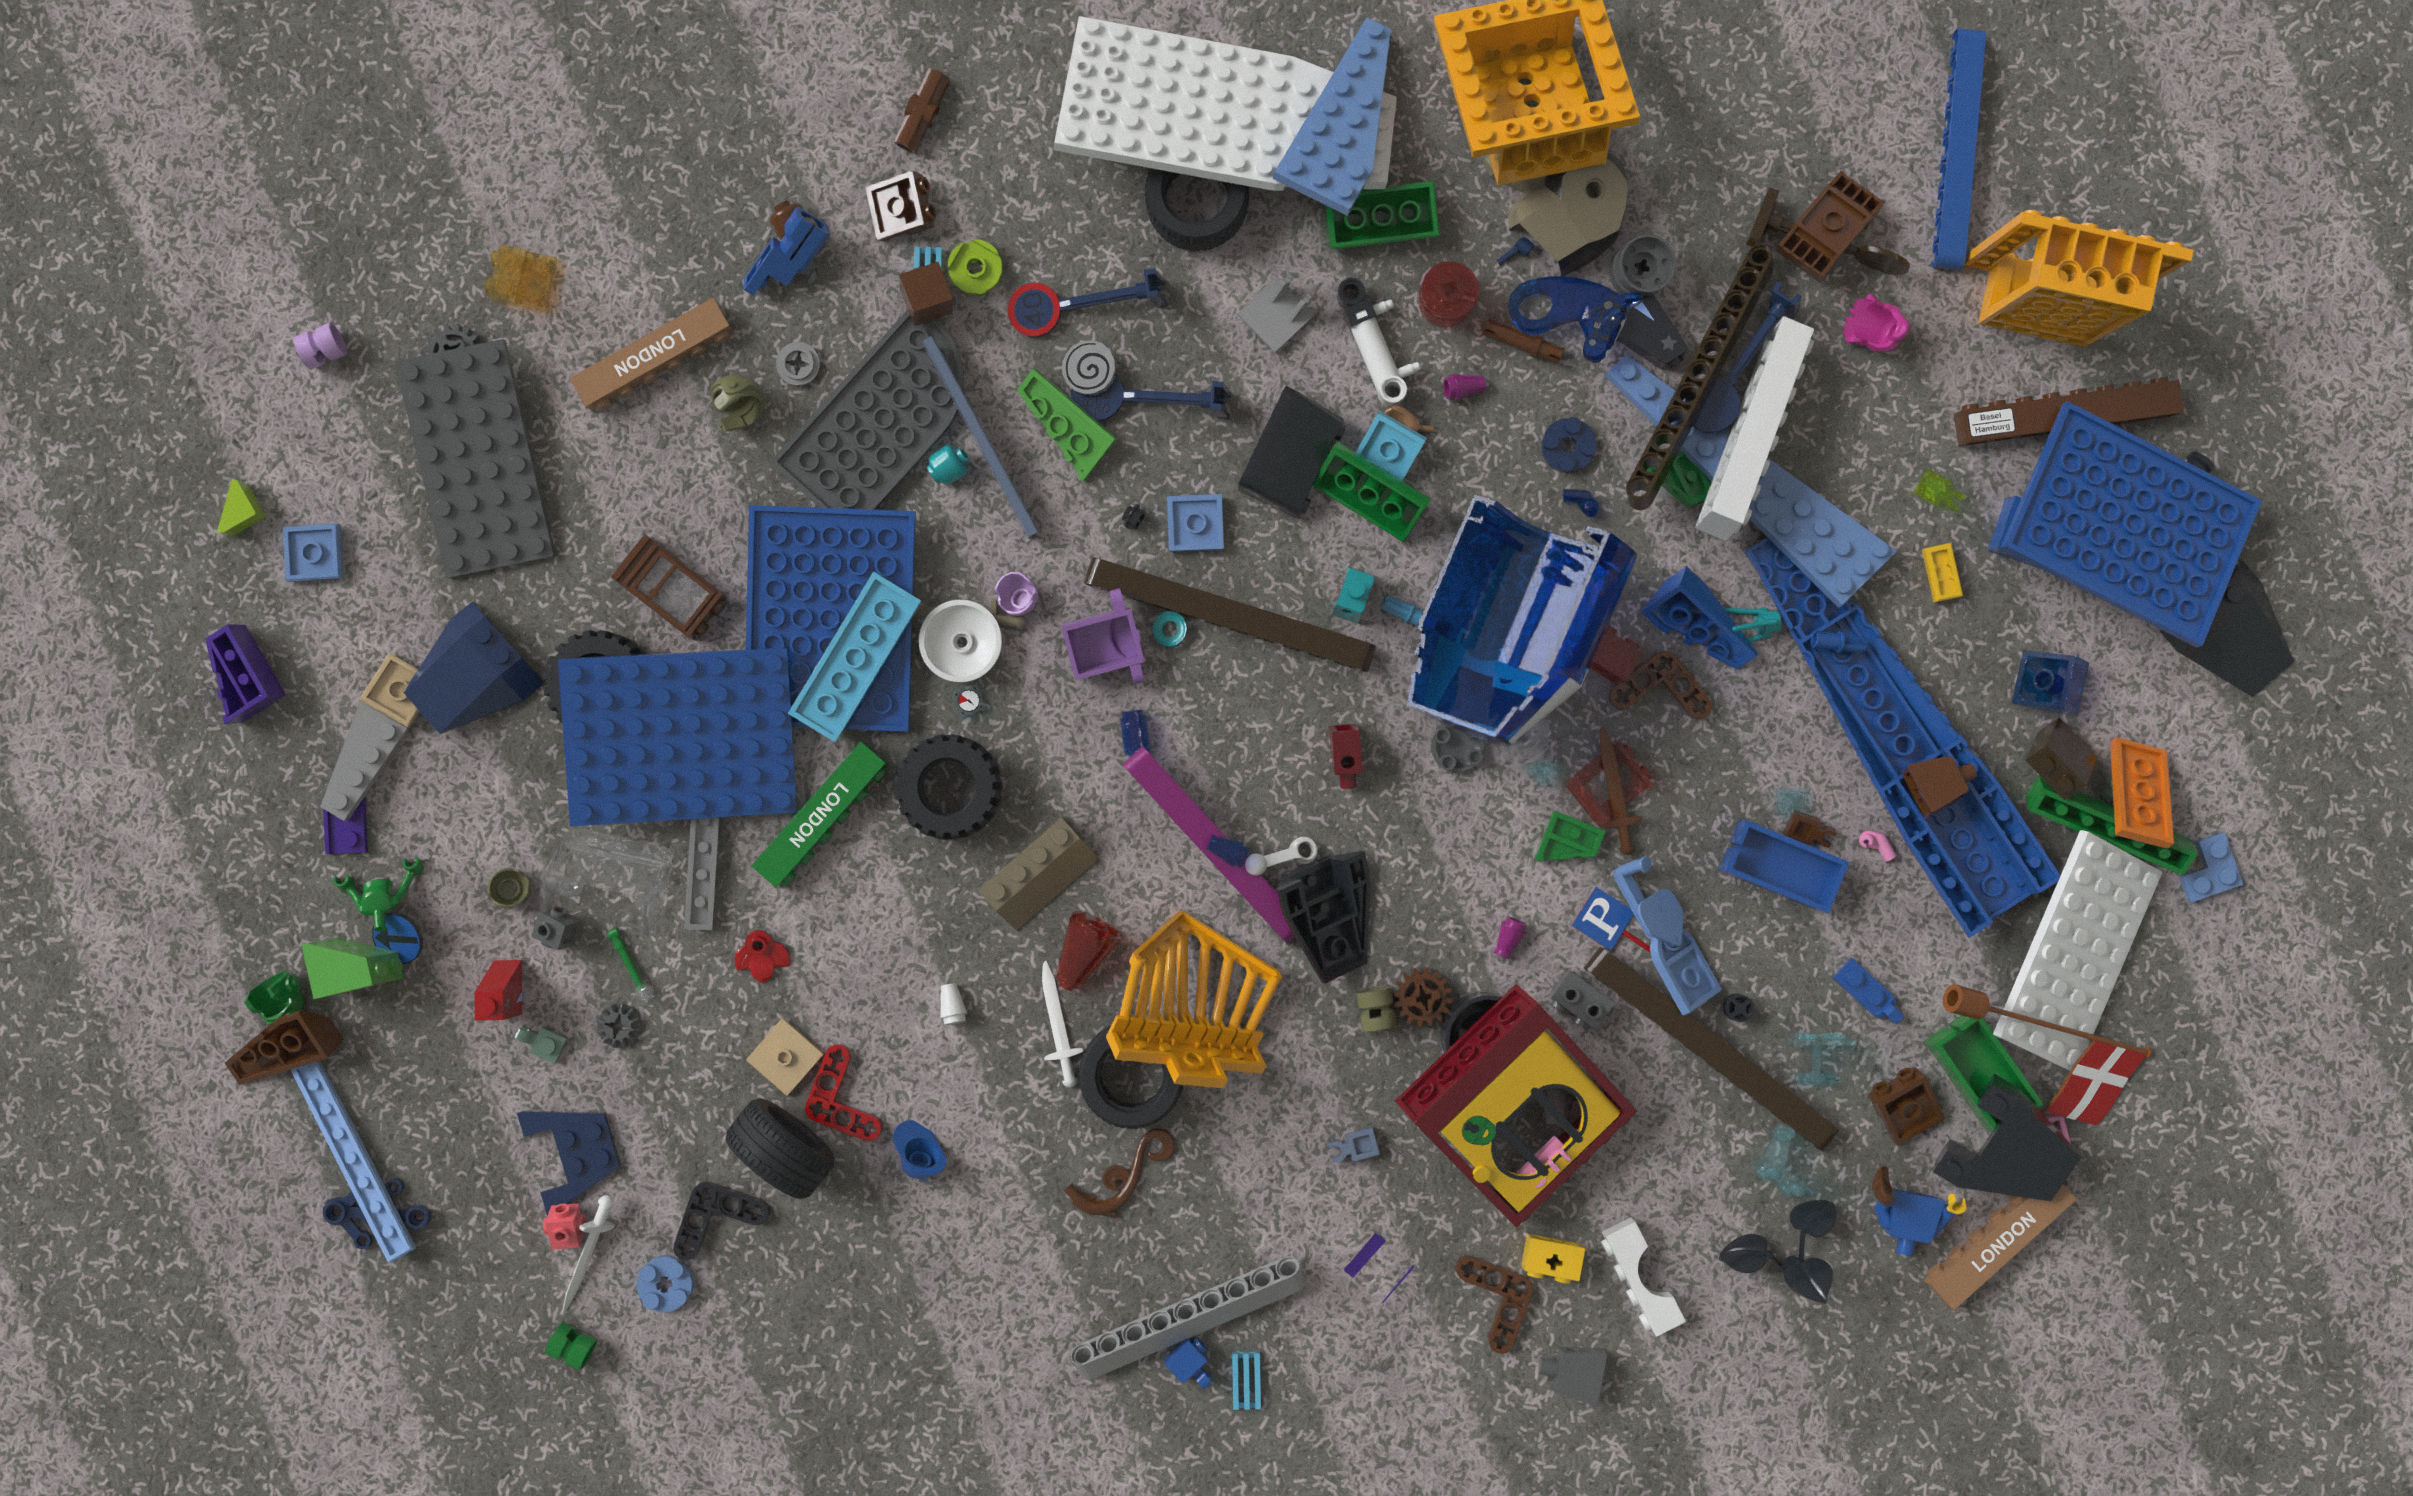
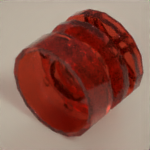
M1444 261L1433 266L1426 273L1417 295L1418 308L1422 316L1430 324L1440 328H1449L1461 324L1470 315L1479 295V283L1475 274L1466 265L1456 261ZM1449 287L1454 289L1453 294H1450V296L1445 295V291Z

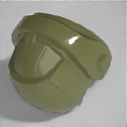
M742 375L724 376L711 387V399L716 410L720 413L729 414L728 417L721 418L719 428L725 432L749 427L761 416L765 409L766 399L760 385L753 380L744 379Z

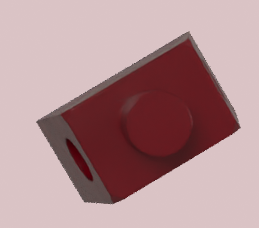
M1356 724L1329 726L1334 775H1339L1341 789L1356 788V773H1362L1360 730ZM1343 757H1351V760L1349 762L1342 763Z

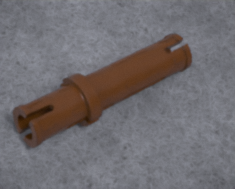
M1488 318L1482 333L1483 336H1488L1526 351L1533 358L1536 355L1557 365L1565 349L1543 341L1541 336L1533 337L1495 322Z

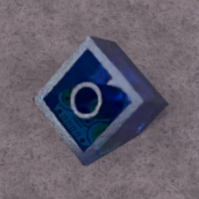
M2023 650L2012 704L2057 714L2078 716L2089 662L2073 655Z

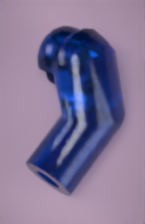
M1563 489L1562 502L1576 503L1587 517H1595L1598 514L1599 504L1588 490Z

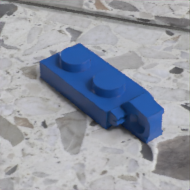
M1850 958L1832 977L1870 1014L1881 1020L1885 1015L1892 1023L1898 1024L1904 1018V1015L1893 1006L1897 1002L1893 995L1853 958Z

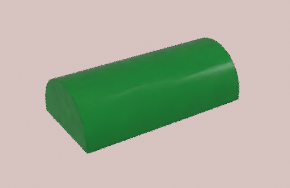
M1434 181L1386 186L1385 189H1363L1348 216L1324 205L1330 250L1440 237Z
M1339 441L1333 446L1312 485L1402 542H1405L1432 499Z

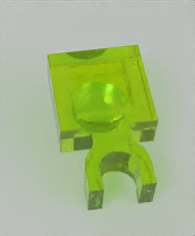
M1930 469L1924 471L1912 492L1935 507L1943 501L1945 506L1953 512L1958 511L1959 507L1952 504V497L1955 496L1960 500L1966 497L1961 492L1950 491L1948 488L1951 481Z

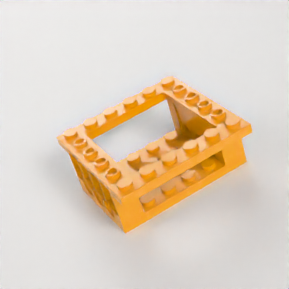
M1507 0L1434 15V26L1472 157L1489 155L1498 186L1605 164L1611 129L1639 124L1640 114L1603 0ZM1577 16L1579 17L1605 100L1589 101L1572 47L1575 18ZM1521 79H1529L1532 81V83L1529 85H1522L1518 81ZM1532 100L1536 101L1539 105L1529 107L1525 103Z
M2026 210L1966 254L1964 266L1989 271L1978 324L2086 347L2149 313L2152 309L2157 281L2191 262L2194 250L2184 248V244L2179 242H2157L2152 236H2130L2121 229H2111L2108 231L2099 229V226L2093 223L2076 224L2070 222V219L2066 217L2056 216L2049 218L2042 216V213L2039 211ZM2033 237H2038L2033 259H2019L2018 255L2012 253Z

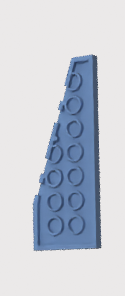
M1367 17L1273 175L1274 180L1347 216L1373 170L1391 32L1390 28Z

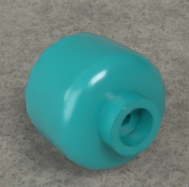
M946 445L929 457L927 469L936 483L951 485L968 473L967 463L970 460L961 447L957 449L952 445Z

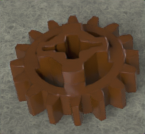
M1427 967L1423 968L1422 973H1419L1417 968H1413L1412 976L1404 972L1403 977L1405 981H1396L1400 990L1393 991L1392 994L1399 997V1000L1395 1001L1393 1005L1394 1007L1402 1008L1398 1012L1400 1017L1408 1015L1406 1020L1408 1024L1412 1023L1415 1019L1418 1027L1422 1026L1423 1021H1426L1428 1026L1431 1027L1433 1026L1432 1019L1436 1018L1441 1022L1442 1017L1440 1013L1449 1012L1445 1005L1446 1003H1453V1000L1447 997L1446 994L1450 993L1452 988L1443 986L1447 982L1445 977L1437 979L1438 971L1435 970L1430 975ZM1423 979L1433 981L1438 987L1428 988L1425 986ZM1413 982V990L1409 995L1404 996L1407 987ZM1420 988L1430 996L1426 998L1425 1006L1419 1000H1416V997L1420 996ZM1440 999L1438 1007L1432 1011L1433 1003L1435 1000ZM1416 1006L1420 1008L1422 1015L1412 1013L1407 1007Z

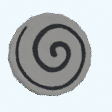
M1094 340L1081 341L1073 345L1065 354L1062 362V374L1066 383L1076 393L1089 396L1098 395L1106 391L1115 379L1116 360L1113 353L1103 343Z

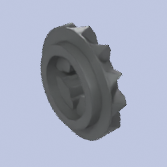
M614 1004L607 1007L596 1021L597 1033L600 1035L603 1043L613 1048L631 1045L636 1041L641 1032L639 1014L635 1009L626 1004ZM618 1018H620L621 1024L629 1029L620 1030L616 1035V1029L608 1025V1023L617 1022Z

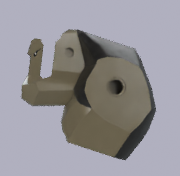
M1609 151L1605 164L1505 184L1523 193L1511 207L1508 216V229L1520 223L1558 262L1561 272L1560 278L1588 265L1600 257L1619 237L1626 209L1628 181L1623 165ZM1486 155L1483 165L1489 177L1495 179L1489 155Z

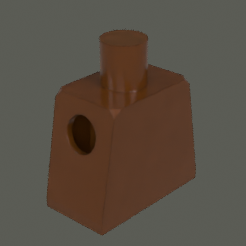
M1951 756L1907 765L1902 772V776L1924 819L1928 820L1961 800L1969 791L1966 782L1976 779L1977 773L1971 763L1957 767L1954 759Z

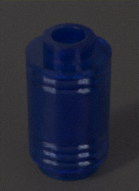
M1143 710L1122 712V718H1119L1125 753L1124 757H1131L1142 746L1151 753L1147 715H1144Z

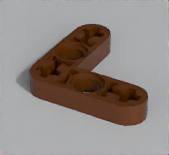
M1662 651L1654 655L1614 686L1608 695L1609 702L1614 708L1626 709L1663 682L1691 718L1702 719L1708 716L1712 709V703L1676 655L1670 651ZM1660 657L1663 659L1669 657L1671 660L1668 664L1670 669L1663 668L1659 670L1657 674L1660 675V678L1657 680L1655 673L1648 668V665L1651 664L1654 669L1661 663ZM1641 672L1648 674L1650 677V684L1646 688H1641L1636 683V676ZM1679 677L1685 678L1688 681L1689 687L1684 693L1678 692L1674 687V682ZM1630 681L1632 688L1639 692V694L1635 696L1633 691L1626 696V704L1622 701L1617 703L1615 700L1618 696L1616 691H1626L1630 688L1626 682ZM1694 689L1697 694L1693 695V698L1697 702L1703 701L1705 703L1702 707L1703 713L1700 711L1693 712L1692 708L1695 705L1691 699H1688L1686 702L1683 700V697L1690 695Z
M1464 1255L1457 1260L1455 1265L1459 1278L1470 1284L1502 1295L1488 1334V1342L1496 1353H1507L1514 1345L1532 1296V1283L1522 1274L1471 1255ZM1470 1261L1473 1268L1481 1271L1482 1265L1486 1266L1482 1271L1481 1281H1477L1479 1276L1476 1273L1469 1272L1468 1275H1464V1270L1461 1268L1462 1264L1467 1265ZM1490 1271L1500 1272V1283L1497 1285L1487 1283L1486 1276ZM1507 1275L1512 1276L1509 1279L1511 1283L1519 1285L1520 1281H1524V1286L1527 1288L1526 1292L1521 1291L1519 1295H1516V1290L1508 1285L1507 1291L1502 1290L1507 1283ZM1509 1306L1515 1307L1518 1311L1516 1319L1512 1321H1507L1503 1318V1311ZM1499 1322H1501L1506 1327L1513 1328L1511 1332L1506 1329L1505 1338L1508 1342L1507 1344L1502 1343L1500 1347H1497L1494 1337L1501 1336L1503 1328L1498 1326Z

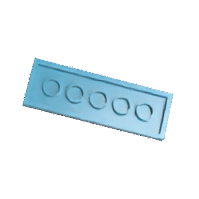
M873 572L788 714L830 740L837 742L922 600L878 573Z

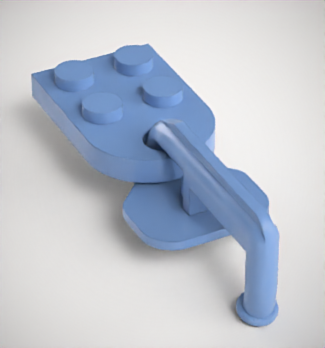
M1644 856L1641 859H1636L1617 867L1614 870L1613 877L1645 935L1651 940L1650 952L1652 961L1681 1014L1685 1015L1720 992L1722 988L1695 940L1683 929L1684 913L1675 895L1668 889H1661L1648 898H1644L1632 874L1639 871L1644 873L1650 871L1651 860L1649 857Z

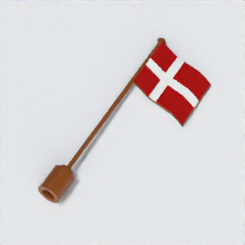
M1953 984L1946 989L1943 995L1945 1010L1954 1014L1979 1020L1990 1011L2093 1040L2074 1063L2058 1093L2042 1110L2047 1113L2097 1125L2112 1108L2128 1078L2144 1058L2152 1056V1050L2149 1047H2145V1049L1990 1006L1988 995L1978 990Z

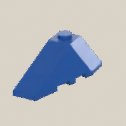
M1687 566L1667 579L1641 611L1659 630L1669 634L1671 629L1686 636L1683 641L1684 643L1692 646L1696 642L1708 647V655L1735 669H1739L1758 656V652L1742 631H1732V627L1737 626L1708 586Z

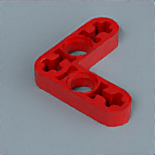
M843 1044L832 1045L827 1049L805 1105V1113L809 1119L862 1140H874L882 1132L881 1120L875 1115L835 1100L850 1063L851 1053L848 1047ZM838 1049L842 1050L841 1055L845 1057V1060L839 1061L836 1066L837 1070H841L840 1075L834 1070L825 1069L826 1064L829 1067L833 1065L834 1057L831 1056V1052L835 1053ZM828 1074L835 1078L836 1084L833 1089L826 1090L822 1087L821 1078L824 1075ZM818 1101H821L822 1108L826 1110H831V1105L835 1106L836 1109L831 1114V1121L826 1120L829 1115L827 1113L820 1112L818 1115H815V1109L811 1108V1104H817ZM846 1110L851 1114L852 1119L849 1125L844 1126L838 1123L836 1117L839 1111ZM857 1115L862 1117L859 1122L863 1124L873 1121V1127L877 1131L867 1135L865 1134L866 1129L864 1127L857 1126L856 1131L852 1130L856 1123Z

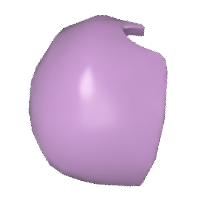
M1021 572L1005 574L995 586V592L999 601L998 605L1006 613L1012 616H1023L1034 609L1038 600L1037 587L1030 578ZM1022 593V594L1018 597V599L1015 601L1016 596H1017L1018 594Z

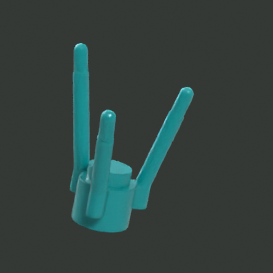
M1724 607L1727 613L1757 615L1754 617L1753 623L1732 627L1734 632L1755 629L1759 634L1747 638L1750 643L1770 638L1771 633L1780 632L1781 618L1777 610L1768 611L1766 607L1760 609Z

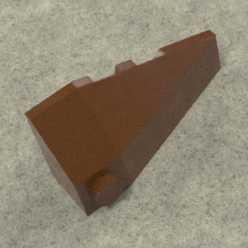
M300 1010L278 1017L225 1062V1065L237 1083L241 1085L326 1059L344 1039L329 1017Z

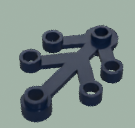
M393 1178L386 1183L385 1187L390 1197L398 1195L404 1190V1183L401 1179ZM392 1182H396L399 1185L397 1192L391 1189ZM351 1191L344 1198L335 1197L328 1200L323 1207L324 1219L331 1225H341L352 1237L354 1245L358 1249L368 1248L373 1242L372 1235L366 1231L362 1232L352 1219H362L370 1228L361 1208L352 1206L357 1202L353 1192ZM417 1205L409 1210L397 1209L402 1221H406L408 1226L413 1229H420L431 1220V1211L424 1205ZM335 1206L341 1208L342 1214L340 1216L335 1215ZM418 1211L424 1213L423 1221H419L416 1218ZM360 1236L367 1238L366 1245H362L359 1242Z

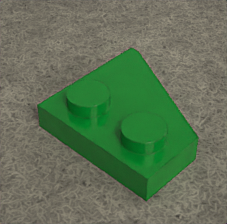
M1683 451L1678 453L1662 484L1664 489L1687 508L1704 503L1711 486L1706 475L1686 457ZM1650 467L1646 471L1652 473L1657 471L1658 468Z
M1554 810L1534 860L1545 861L1596 857L1606 831Z

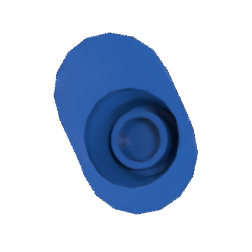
M914 1120L904 1121L896 1127L893 1132V1142L901 1157L903 1171L909 1177L919 1179L924 1183L928 1181L930 1176L936 1175L946 1166V1156L932 1131Z

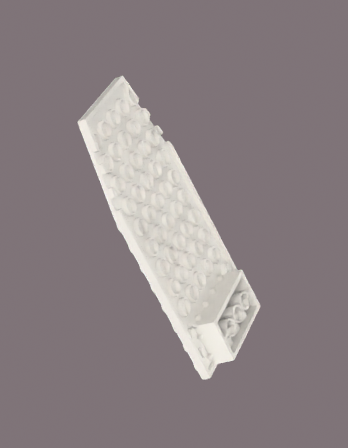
M1079 16L1055 136L1054 150L1267 190L1283 191L1284 187L1288 186L1274 180V172L1334 72L1289 55ZM1385 92L1382 94L1373 170L1363 189H1385L1388 181L1397 97Z

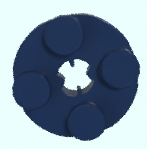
M1575 417L1559 419L1552 423L1545 431L1541 441V453L1546 463L1554 470L1564 473H1575L1585 468L1592 461L1597 450L1596 438L1592 429ZM1568 438V441L1574 440L1576 443L1573 446L1574 452L1569 453V450L1565 452L1562 449L1564 445L1563 439Z

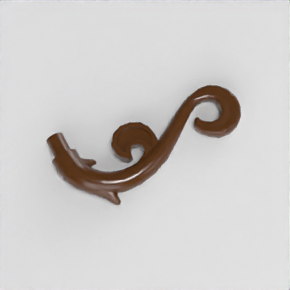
M1155 1128L1149 1130L1144 1134L1137 1146L1130 1172L1125 1167L1117 1164L1105 1170L1102 1179L1107 1189L1117 1190V1179L1124 1182L1122 1189L1115 1196L1107 1200H1095L1097 1195H1086L1083 1191L1080 1193L1072 1183L1065 1188L1064 1192L1073 1200L1071 1203L1086 1214L1118 1218L1115 1210L1120 1209L1130 1199L1139 1182L1146 1144L1152 1139L1157 1138L1162 1143L1161 1151L1158 1153L1149 1152L1148 1157L1153 1161H1165L1172 1156L1175 1148L1174 1139L1171 1134L1164 1129Z

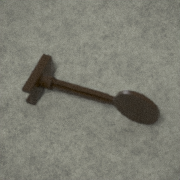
M1768 188L1746 245L1750 247L1758 245L1767 229L1774 232L1788 233L1795 223L1783 219V216L1774 214L1779 190ZM1850 244L1843 253L1854 255L1861 264L1885 274L1904 275L1908 273L1910 263L1905 258L1879 247H1856Z

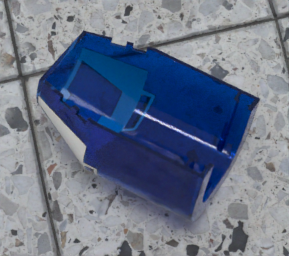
M1474 494L1419 620L1418 631L1421 633L1420 646L1415 647L1414 655L1418 657L1416 672L1411 673L1407 706L1435 721L1498 746L1510 747L1582 687L1638 558V554L1610 531L1587 525L1585 531L1589 533L1588 536L1600 544V546H1595L1542 530L1522 520L1498 501Z

